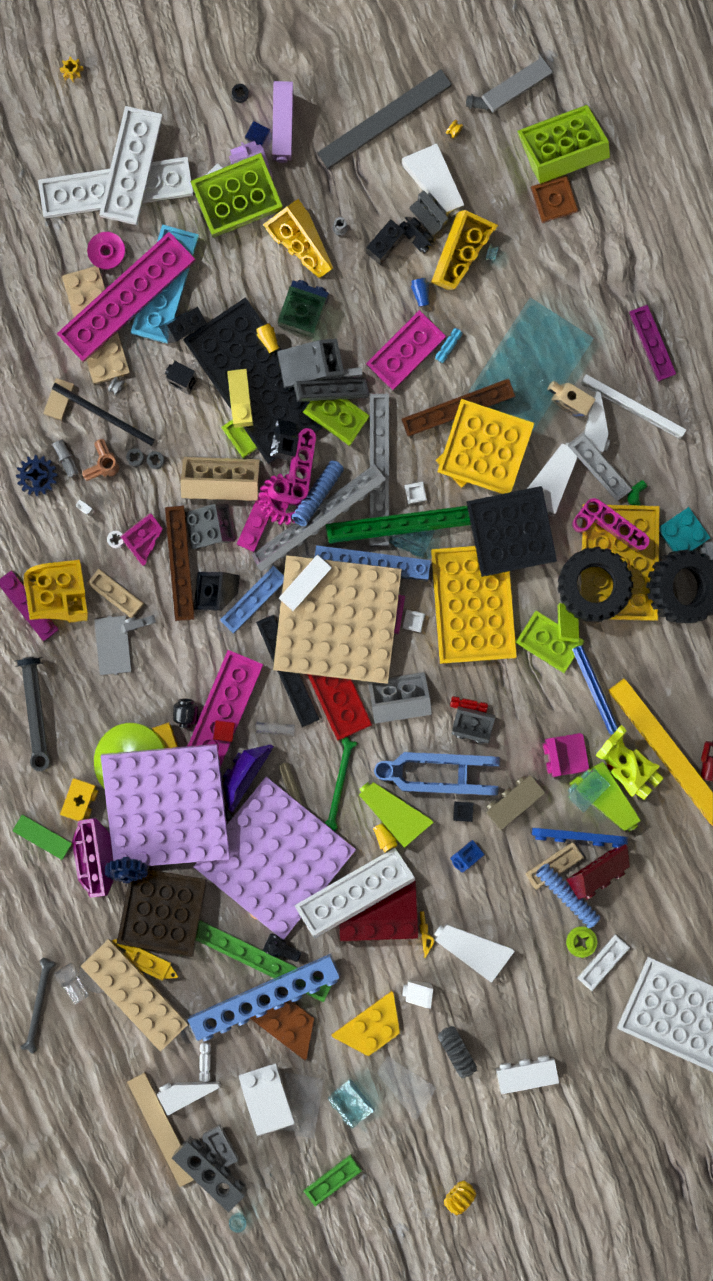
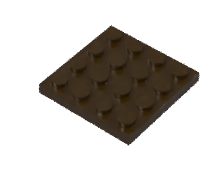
M148 869L147 877H142V879L128 883L116 944L193 957L207 879Z

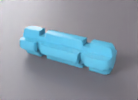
M457 328L453 329L450 334L451 336L442 345L441 351H438L435 359L444 363L447 355L450 354L457 344V340L461 338L462 332Z

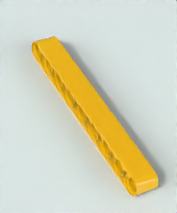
M623 678L608 690L610 695L706 820L713 826V792L634 689Z

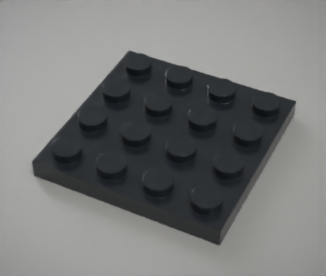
M542 486L466 501L481 577L557 562Z

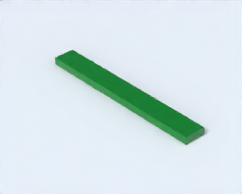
M467 506L330 523L326 524L325 528L328 542L336 543L471 525Z

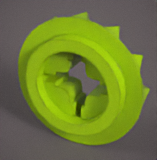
M579 926L572 929L567 935L566 945L569 952L579 958L588 957L593 954L597 947V937L591 929ZM577 935L582 939L588 937L585 941L586 949L581 945L576 946L578 943Z

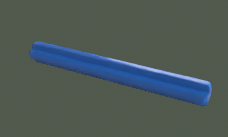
M576 646L572 651L609 734L612 735L619 727L583 646Z

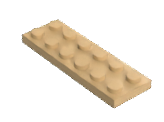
M96 266L62 276L74 317L105 290L100 269ZM118 332L87 359L94 385L113 380L116 376L119 378L130 375Z
M108 939L81 965L84 971L160 1052L189 1025V1022L111 939Z

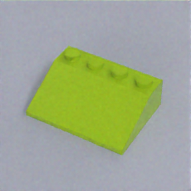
M588 105L517 131L531 168L540 184L610 158L609 141Z
M261 153L190 181L212 238L280 212L283 208Z

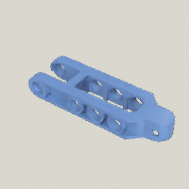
M403 752L395 761H380L374 768V774L380 780L393 781L401 791L498 795L499 786L467 784V765L500 767V757ZM407 762L459 765L458 784L405 781L402 777L403 765Z

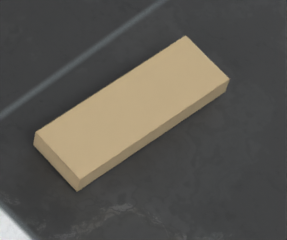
M100 569L96 571L87 583L130 618L135 617L144 605V603Z
M571 842L526 872L525 875L535 890L545 884V881L542 882L540 880L541 877L536 876L537 871L544 864H550V868H553L554 872H557L559 875L584 857L575 843Z

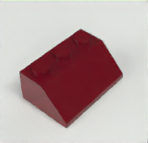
M624 844L607 851L566 879L578 899L593 897L597 894L595 890L606 888L611 884L610 880L613 878L617 880L626 874L625 870L630 867L627 845Z

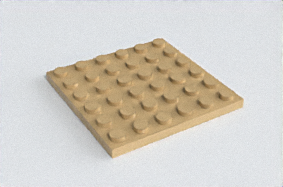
M286 555L282 594L314 558ZM323 559L332 568L295 610L292 611L281 601L273 670L388 684L402 569Z

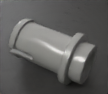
M338 217L334 221L333 231L336 235H344L348 230L346 221L342 217Z

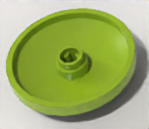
M124 723L111 728L100 739L94 754V770L100 785L105 789L101 754L166 748L164 741L152 728L139 723Z

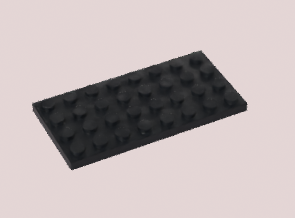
M245 297L185 337L183 341L230 410L231 401L227 371L247 370L253 426L243 428L269 465L278 459L270 457L276 419L295 423L297 434L305 428L312 429L316 433L324 427L303 413L310 401L297 402L295 388H284L277 351L282 349L279 346V349L269 353L258 338L256 329L265 324Z

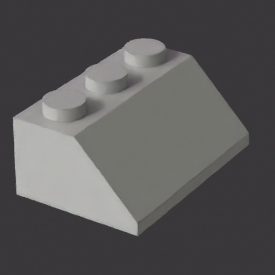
M425 672L391 677L388 679V684L368 681L375 723L432 715Z

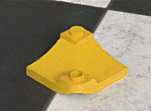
M80 560L40 564L31 567L24 573V587L30 620L60 619L66 620L68 623L88 620Z

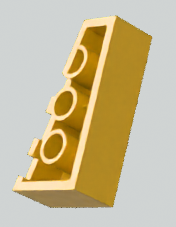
M467 210L459 211L454 219L431 283L446 290L456 289L468 271L469 266L477 258L479 251L487 243L490 235L496 230L498 225Z

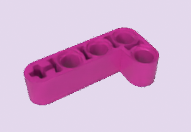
M305 428L298 433L296 456L291 459L288 480L278 479L269 486L268 495L271 499L298 504L307 497L316 435L312 429ZM299 454H303L306 461L301 460ZM296 472H300L303 476V479L297 477ZM275 486H279L282 489V493H278ZM294 490L300 493V497L295 496Z
M596 498L589 499L572 522L573 529L578 533L587 531L592 523L595 522L636 552L643 551L649 545V537L644 532ZM591 503L595 504L598 511L595 513L590 512L588 505ZM605 515L612 516V524H607L604 521ZM578 519L586 521L585 528H580L577 525ZM621 526L627 527L628 535H622L619 528ZM633 532H634L635 535L633 536V538H632L631 540H628V538H629V537L633 534ZM641 538L643 540L642 544L637 546V540Z

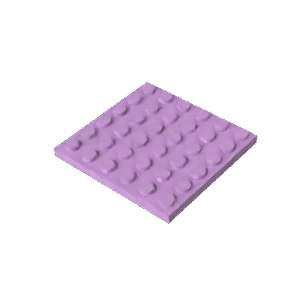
M218 744L101 754L113 861L123 857H130L138 861L141 860L142 863L146 862L148 866L230 859Z
M266 776L227 824L230 859L197 862L193 867L277 936L284 939L301 919L295 905L324 889L356 849Z

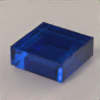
M253 121L245 135V139L250 142L255 141L256 145L261 144L263 146L270 133V129Z

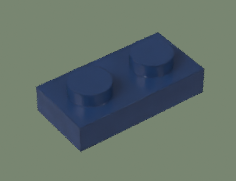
M303 280L292 281L291 292L327 304L329 292H326L325 288L308 286V283Z

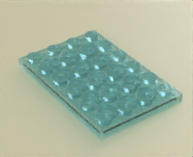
M529 298L468 393L509 378L516 397L489 407L533 422L532 434L552 404L554 394L547 390L550 383L556 381L560 385L565 384L594 338L534 299Z

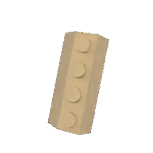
M184 457L180 479L181 498L258 501L260 459Z

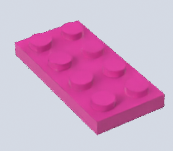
M419 310L366 363V366L394 391L446 339V336Z

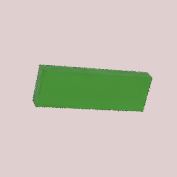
M23 814L13 829L14 833L61 860L64 859L72 845V842Z
M350 1154L303 1191L313 1205L317 1206L362 1172V1169Z

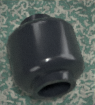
M183 698L173 705V721L178 723L179 727L189 728L191 724L197 722L198 705L194 703V700Z

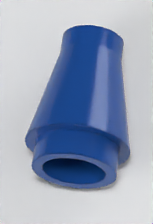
M426 278L412 280V286L410 287L418 302V306L429 305V282L426 281Z

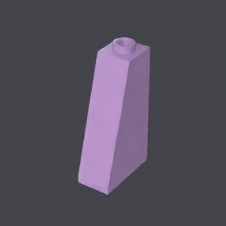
M274 81L272 156L273 160L279 163L292 161L294 91L293 82Z

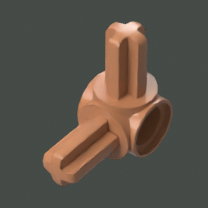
M97 440L94 445L99 458L97 465L82 471L86 481L100 475L104 477L107 475L114 476L120 469L114 453H110L105 440ZM113 462L112 467L105 468L107 463Z

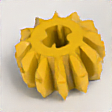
M460 1181L446 1195L444 1205L451 1213L460 1215L471 1206L476 1197V1190L466 1181Z

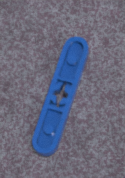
M532 828V835L535 836V840L547 841V837H553L555 842H566V839L593 841V845L604 846L605 843H612V847L628 845V837Z

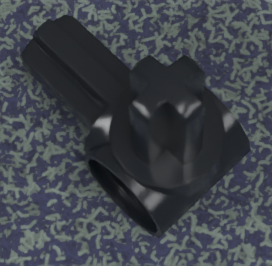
M270 933L262 951L273 957L278 958L282 955L294 962H298L301 956L300 951L286 945L287 941L285 939H281L273 933Z

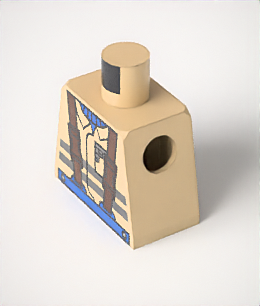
M552 381L547 389L554 394L552 402L573 417L586 416L596 400L570 383L560 385L556 381Z

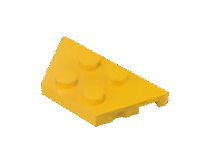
M391 990L333 1032L331 1036L367 1056L377 1051L400 1034L393 991Z

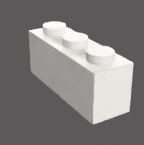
M549 1055L540 1056L538 1060L531 1062L530 1059L520 1060L519 1064L516 1065L503 1063L500 1064V1068H496L501 1094L559 1083L555 1060L553 1057L549 1058Z

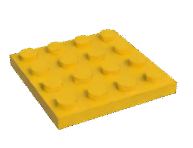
M461 399L437 472L501 494L512 492L534 423Z

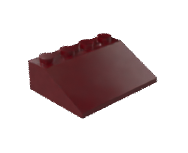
M416 880L341 923L340 941L418 939Z

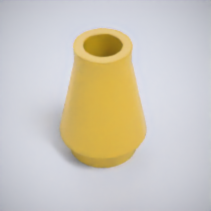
M270 323L256 329L258 338L269 353L279 349L274 327H271Z
M383 823L373 828L380 849L384 853L398 846L397 839Z

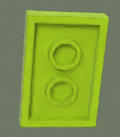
M347 399L310 401L303 411L304 414L349 446L369 418L367 413Z
M535 611L515 643L564 674L575 657L572 651L573 648L582 645L584 640L581 638L577 642L559 640L558 624L540 612Z

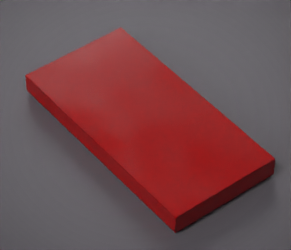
M307 674L337 741L372 726L352 679Z

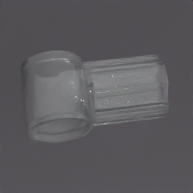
M72 963L54 973L57 982L66 990L74 1005L89 996L79 979L78 971Z

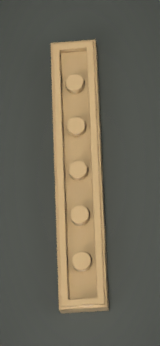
M144 1072L130 1079L127 1083L179 1187L193 1181L194 1179L172 1159L174 1152L182 1144L146 1073Z

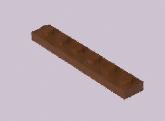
M508 378L412 414L401 420L409 437L454 420L461 399L489 407L516 396Z
M185 506L165 507L175 621L195 620Z

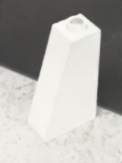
M437 144L402 158L403 168L427 194H432L436 200L435 204L439 208H444L448 216L456 217L459 211H463L464 203Z
M569 443L561 444L527 488L542 486L547 513L553 517L556 514L577 456L568 447Z
M445 924L444 927L440 925L434 933L436 942L491 983L515 952L510 947Z

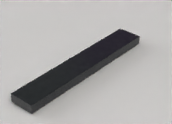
M274 615L257 621L256 624L274 662L278 624ZM277 671L301 726L304 727L320 720L300 674Z

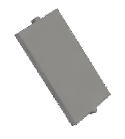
M108 616V618L94 619L100 675H118V673L132 672L128 632L123 633L121 625L125 624L126 616Z

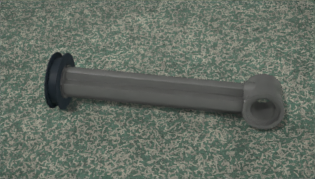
M25 657L22 660H16L17 666L15 667H22L32 748L30 764L34 770L44 771L51 766L52 759L49 751H47L37 665L42 664L40 663V658L43 657ZM39 756L44 757L46 760L43 767L37 765L36 760Z

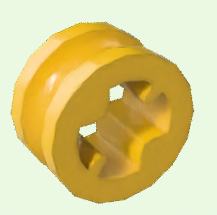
M455 119L447 129L446 134H451V138L455 139L464 125L458 124V121Z

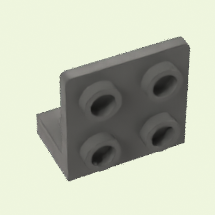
M212 504L185 513L192 549L216 543L235 542L228 504Z

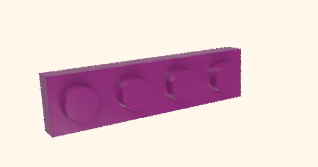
M648 304L630 311L629 315L657 382L675 376L676 372Z
M12 570L0 578V588L43 642L59 631L51 619H29L25 587Z

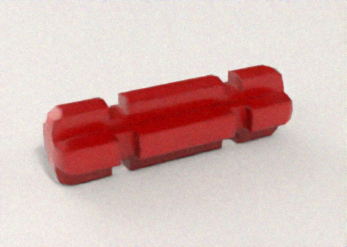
M452 696L450 706L453 708H458L459 706L484 713L488 709V704L485 702L478 703V701L466 698L461 700L460 697Z

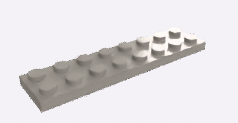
M375 464L323 501L306 526L294 523L254 552L252 557L260 571L271 568L276 560L286 557L292 548L301 546L307 537L317 534L326 523H332L341 512H347L356 501L363 500L371 490L381 487L386 479Z

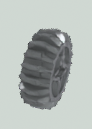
M450 1026L439 1032L438 1038L458 1075L461 1078L473 1075L477 1071V1066L456 1028Z

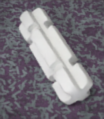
M210 1043L200 1044L201 1072L199 1080L202 1082L210 1080Z

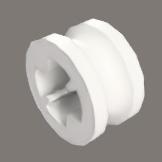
M119 531L110 532L107 537L108 544L115 549L121 548L124 545L122 539L118 541L119 544L117 545L114 542L111 543V540L114 539V535L119 537L122 533Z

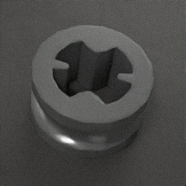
M131 449L126 454V459L131 466L138 467L144 462V455L139 449ZM132 454H140V456H138L140 459L138 462L136 460L133 462L130 461L132 459V457H130Z
M153 451L148 454L147 463L152 469L163 467L165 460L160 452ZM155 455L161 460L157 465H153L151 458H155Z

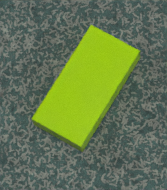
M233 419L221 427L243 459L257 450V447L243 427L234 428Z
M559 603L557 606L559 640L577 642L579 640L578 618L566 610L564 603Z

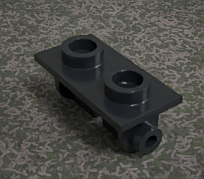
M405 217L408 222L403 221L399 225L405 230V236L410 240L415 235L416 238L412 243L420 252L427 253L430 249L428 246L436 245L433 241L434 237L428 231L424 232L420 227L421 223L415 217Z

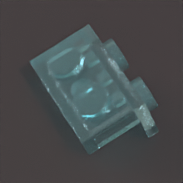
M595 768L592 770L587 769L580 776L582 780L578 784H572L567 790L569 794L566 797L583 813L610 786Z
M351 1079L335 1089L328 1097L331 1106L338 1111L343 1121L351 1129L375 1110Z

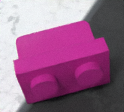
M578 733L545 739L543 750L544 754L548 755L549 762H546V767L551 777L588 771L589 764L583 734Z

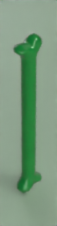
M347 737L342 739L344 746L329 817L324 822L333 831L338 829L336 817L351 750L358 745L356 741H350Z

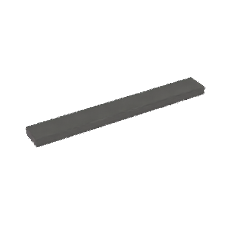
M440 69L317 152V155L326 168L330 169L450 88L452 84Z

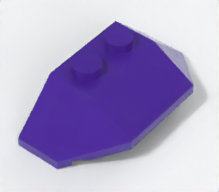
M271 744L244 750L242 754L238 752L233 760L235 763L232 770L228 768L225 772L223 786L228 808L231 812H234L273 750L274 746Z

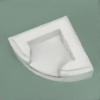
M81 500L76 503V507L88 516L94 513V510Z

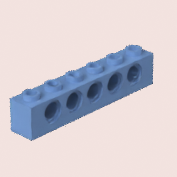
M316 545L315 557L318 554L325 560L402 569L401 578L428 581L431 560Z

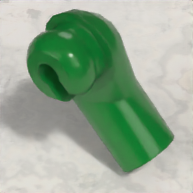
M643 480L635 484L628 493L627 501L630 505L640 506V492L647 488Z

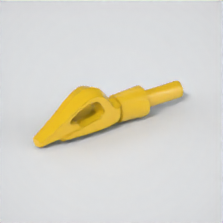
M420 911L421 924H419L422 935L424 958H426L434 945V938L428 934V923L425 921L424 911ZM427 939H430V940H431V944H430L429 948H428V946L426 945V944H427Z

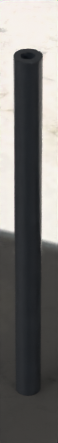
M56 382L54 383L52 390L150 446L153 445L154 438Z

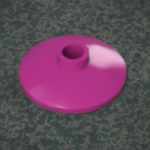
M101 232L93 236L89 241L87 255L94 266L100 269H112L122 262L125 255V246L118 235L112 232ZM110 250V254L104 255V251Z

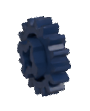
M35 455L33 460L28 456V462L21 461L23 467H17L20 474H17L16 478L21 479L17 484L23 486L21 489L23 492L28 490L29 496H32L34 492L37 497L40 496V492L46 496V490L53 491L51 485H57L54 478H57L58 474L53 473L57 468L51 466L53 463L51 460L46 462L45 456L39 459ZM41 464L46 466L49 472L42 471ZM36 472L41 475L38 477V480L33 477L36 475ZM25 480L32 481L33 488L28 486ZM46 480H48V482L42 487V484Z
M123 857L122 859L106 863L105 875H107V878H111V880L130 883L131 881L142 879V877H147L148 865H146V862L142 863L141 860Z

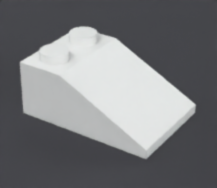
M276 1063L238 1075L257 1137L295 1124L280 1070Z

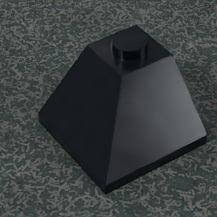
M198 572L194 610L222 611L238 595L240 575L226 572Z

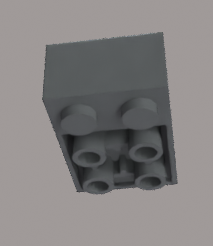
M337 338L317 340L277 351L284 388L294 387L296 381L341 379L344 376Z

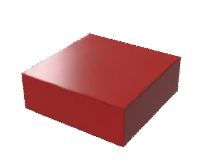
M216 720L213 740L233 742L235 723Z

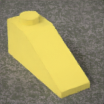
M247 370L227 371L234 428L253 426Z

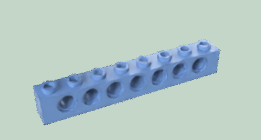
M330 953L189 1016L188 1022L196 1040L203 1039V1041H207L214 1037V1033L219 1031L221 1034L231 1030V1026L237 1023L239 1026L249 1022V1018L255 1015L258 1018L267 1014L266 1010L271 1008L277 1010L285 1005L284 1002L289 1000L295 1002L301 999L302 995L307 992L313 994L319 991L320 987L325 984L331 986L338 982L337 979L340 978L341 974ZM321 971L324 977L320 980L315 979L313 973ZM303 979L306 982V986L298 987L295 981ZM279 987H285V988H287L288 994H286V995H281V994H279V993H278V988H279ZM268 995L270 1002L263 1003L260 1000V996ZM245 1002L250 1003L252 1010H244L242 1004ZM231 1010L235 1017L232 1019L227 1018L225 1011ZM207 1019H215L217 1025L214 1027L209 1026Z

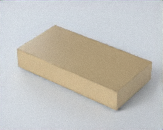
M58 378L55 379L57 384L71 392L73 391L74 384ZM51 390L43 414L62 421L70 399Z

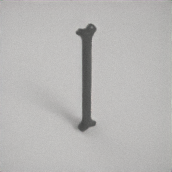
M46 958L40 960L42 972L28 1038L25 1044L20 1046L22 1050H29L32 1054L37 1051L35 1038L49 971L52 967L56 966L54 961L49 962Z

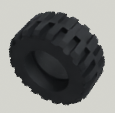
M585 548L575 553L564 564L558 576L559 583L557 589L558 593H560L561 603H564L566 610L569 613H573L574 617L584 619L587 622H601L614 617L626 607L628 600L632 596L633 582L631 577L633 575L627 568V562H623L618 553L614 554L607 548ZM600 567L611 576L613 590L606 600L593 603L585 600L580 595L577 588L578 577L587 568Z
M680 550L669 552L668 555H663L659 558L660 562L654 563L652 566L654 571H650L648 574L650 582H647L646 588L650 589V593L647 596L648 599H652L653 603H651L653 609H658L657 614L659 616L666 617V620L670 622L697 623V621H704L707 619V616L713 615V560H709L710 556L705 553L701 554L697 550ZM681 569L691 571L698 585L697 594L688 605L681 604L673 592L674 578Z

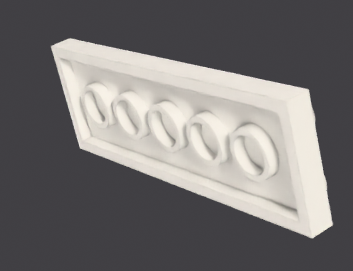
M125 106L99 214L100 217L134 225L138 224L162 123V114Z
M393 848L295 905V908L315 939L415 881V877L396 848Z

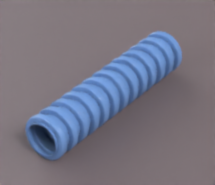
M332 460L323 470L308 492L307 497L302 500L295 513H293L292 519L295 523L306 526L308 521H310L317 508L326 498V495L335 485V482L344 472V468L339 462Z
M544 864L539 868L536 876L541 877L540 880L542 882L545 881V885L549 886V889L553 890V893L557 894V897L561 898V901L566 903L565 905L570 907L571 911H574V915H578L579 920L582 919L583 924H587V928H592L599 922L600 915H596V911L592 910L591 906H587L588 903L583 902V898L578 899L570 885H567V882L563 881V878L558 876V873L554 872L553 868H550V864Z

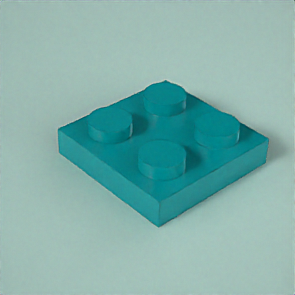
M689 507L659 527L660 535L672 552L694 550L710 539V536Z

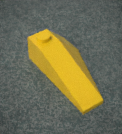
M299 199L263 224L274 241L278 244H283L289 249L288 252L302 260V264L318 278L333 269L310 214Z

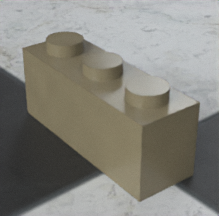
M531 775L520 777L513 789L509 787L501 793L502 798L499 801L494 799L486 806L488 810L485 813L499 830H502L545 794Z

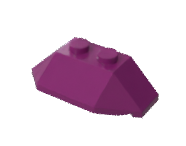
M96 818L79 820L72 840L77 878L88 892L90 898L107 896L114 880L107 878V875H105L106 863L113 861L110 833Z

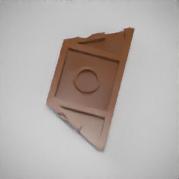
M289 1000L284 1002L285 1005L277 1010L271 1008L266 1010L267 1014L256 1018L255 1015L250 1018L303 1060L307 1059L314 1017L295 1002Z

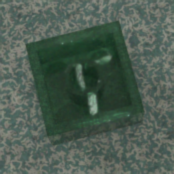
M290 286L278 319V327L315 338L326 306V298Z

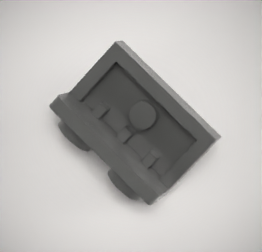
M423 190L418 194L417 201L409 209L428 232L434 236L447 226L448 214L444 208H439L435 204L436 200L432 194H427Z
M458 706L452 735L460 739H472L477 743H489L495 715Z

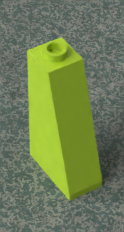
M604 762L598 763L569 782L578 793L622 831L627 830L630 832L638 827L637 823L641 820Z
M367 782L359 789L361 791L359 796L404 848L434 823L430 818L374 782L372 784Z

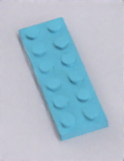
M162 224L157 242L170 232L194 256L199 234ZM190 266L135 315L131 334L168 344L160 326L176 317Z

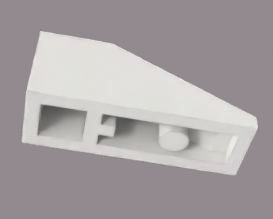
M597 391L594 396L596 400L590 409L584 434L603 453L604 450L607 451L610 440L607 439L608 428L601 392Z
M408 980L407 985H403L402 996L406 997V1002L431 1009L433 994L431 983Z
M219 1081L178 1082L172 1085L169 1082L160 1087L161 1091L158 1092L157 1096L166 1114L170 1115L220 1088L221 1084Z

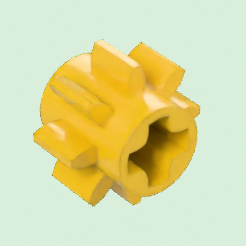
M70 56L69 60H62L64 66L60 68V72L64 73L63 77L65 80L69 78L74 82L75 79L82 78L80 72L84 71V68L79 66V59L75 61Z

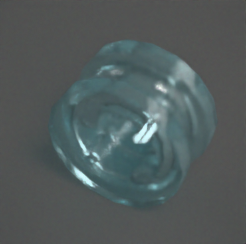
M490 244L485 258L486 261L490 259L493 263L495 262L499 246L493 247V244Z
M235 1213L229 1219V1227L233 1232H242L246 1227V1218L241 1213ZM235 1218L236 1220L237 1218L241 1219V1227L239 1225L238 1228L234 1227L233 1220Z

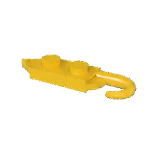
M117 939L112 940L116 946L126 950L125 955L140 971L161 981L178 978L177 973L171 966V962L142 948L116 944Z

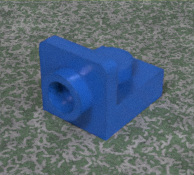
M471 840L457 853L452 855L450 859L456 869L464 872L485 854Z

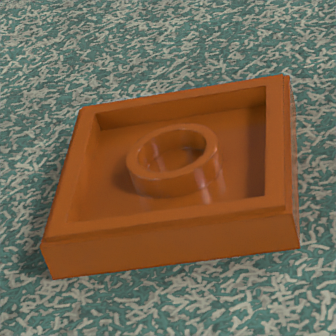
M567 176L531 186L541 223L578 213Z

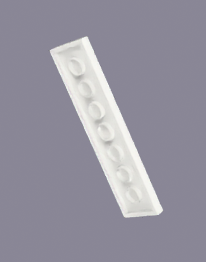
M188 157L152 162L143 203L194 195L190 182L191 175ZM110 169L38 180L43 217L46 219L101 210Z

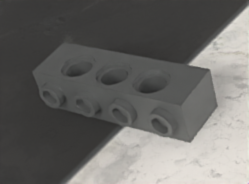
M190 1136L174 1152L172 1159L228 1213L245 1196L247 1191L245 1184L240 1179L234 1178L229 1168L225 1165L222 1166L213 1153L207 1152L198 1139ZM198 1156L201 1162H195L192 1157ZM206 1170H213L215 1175H208ZM226 1183L230 1188L223 1189L220 1184Z

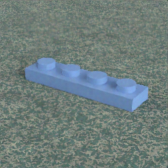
M273 566L220 621L234 634L283 585L284 575Z

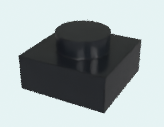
M454 801L453 821L473 822L474 803Z

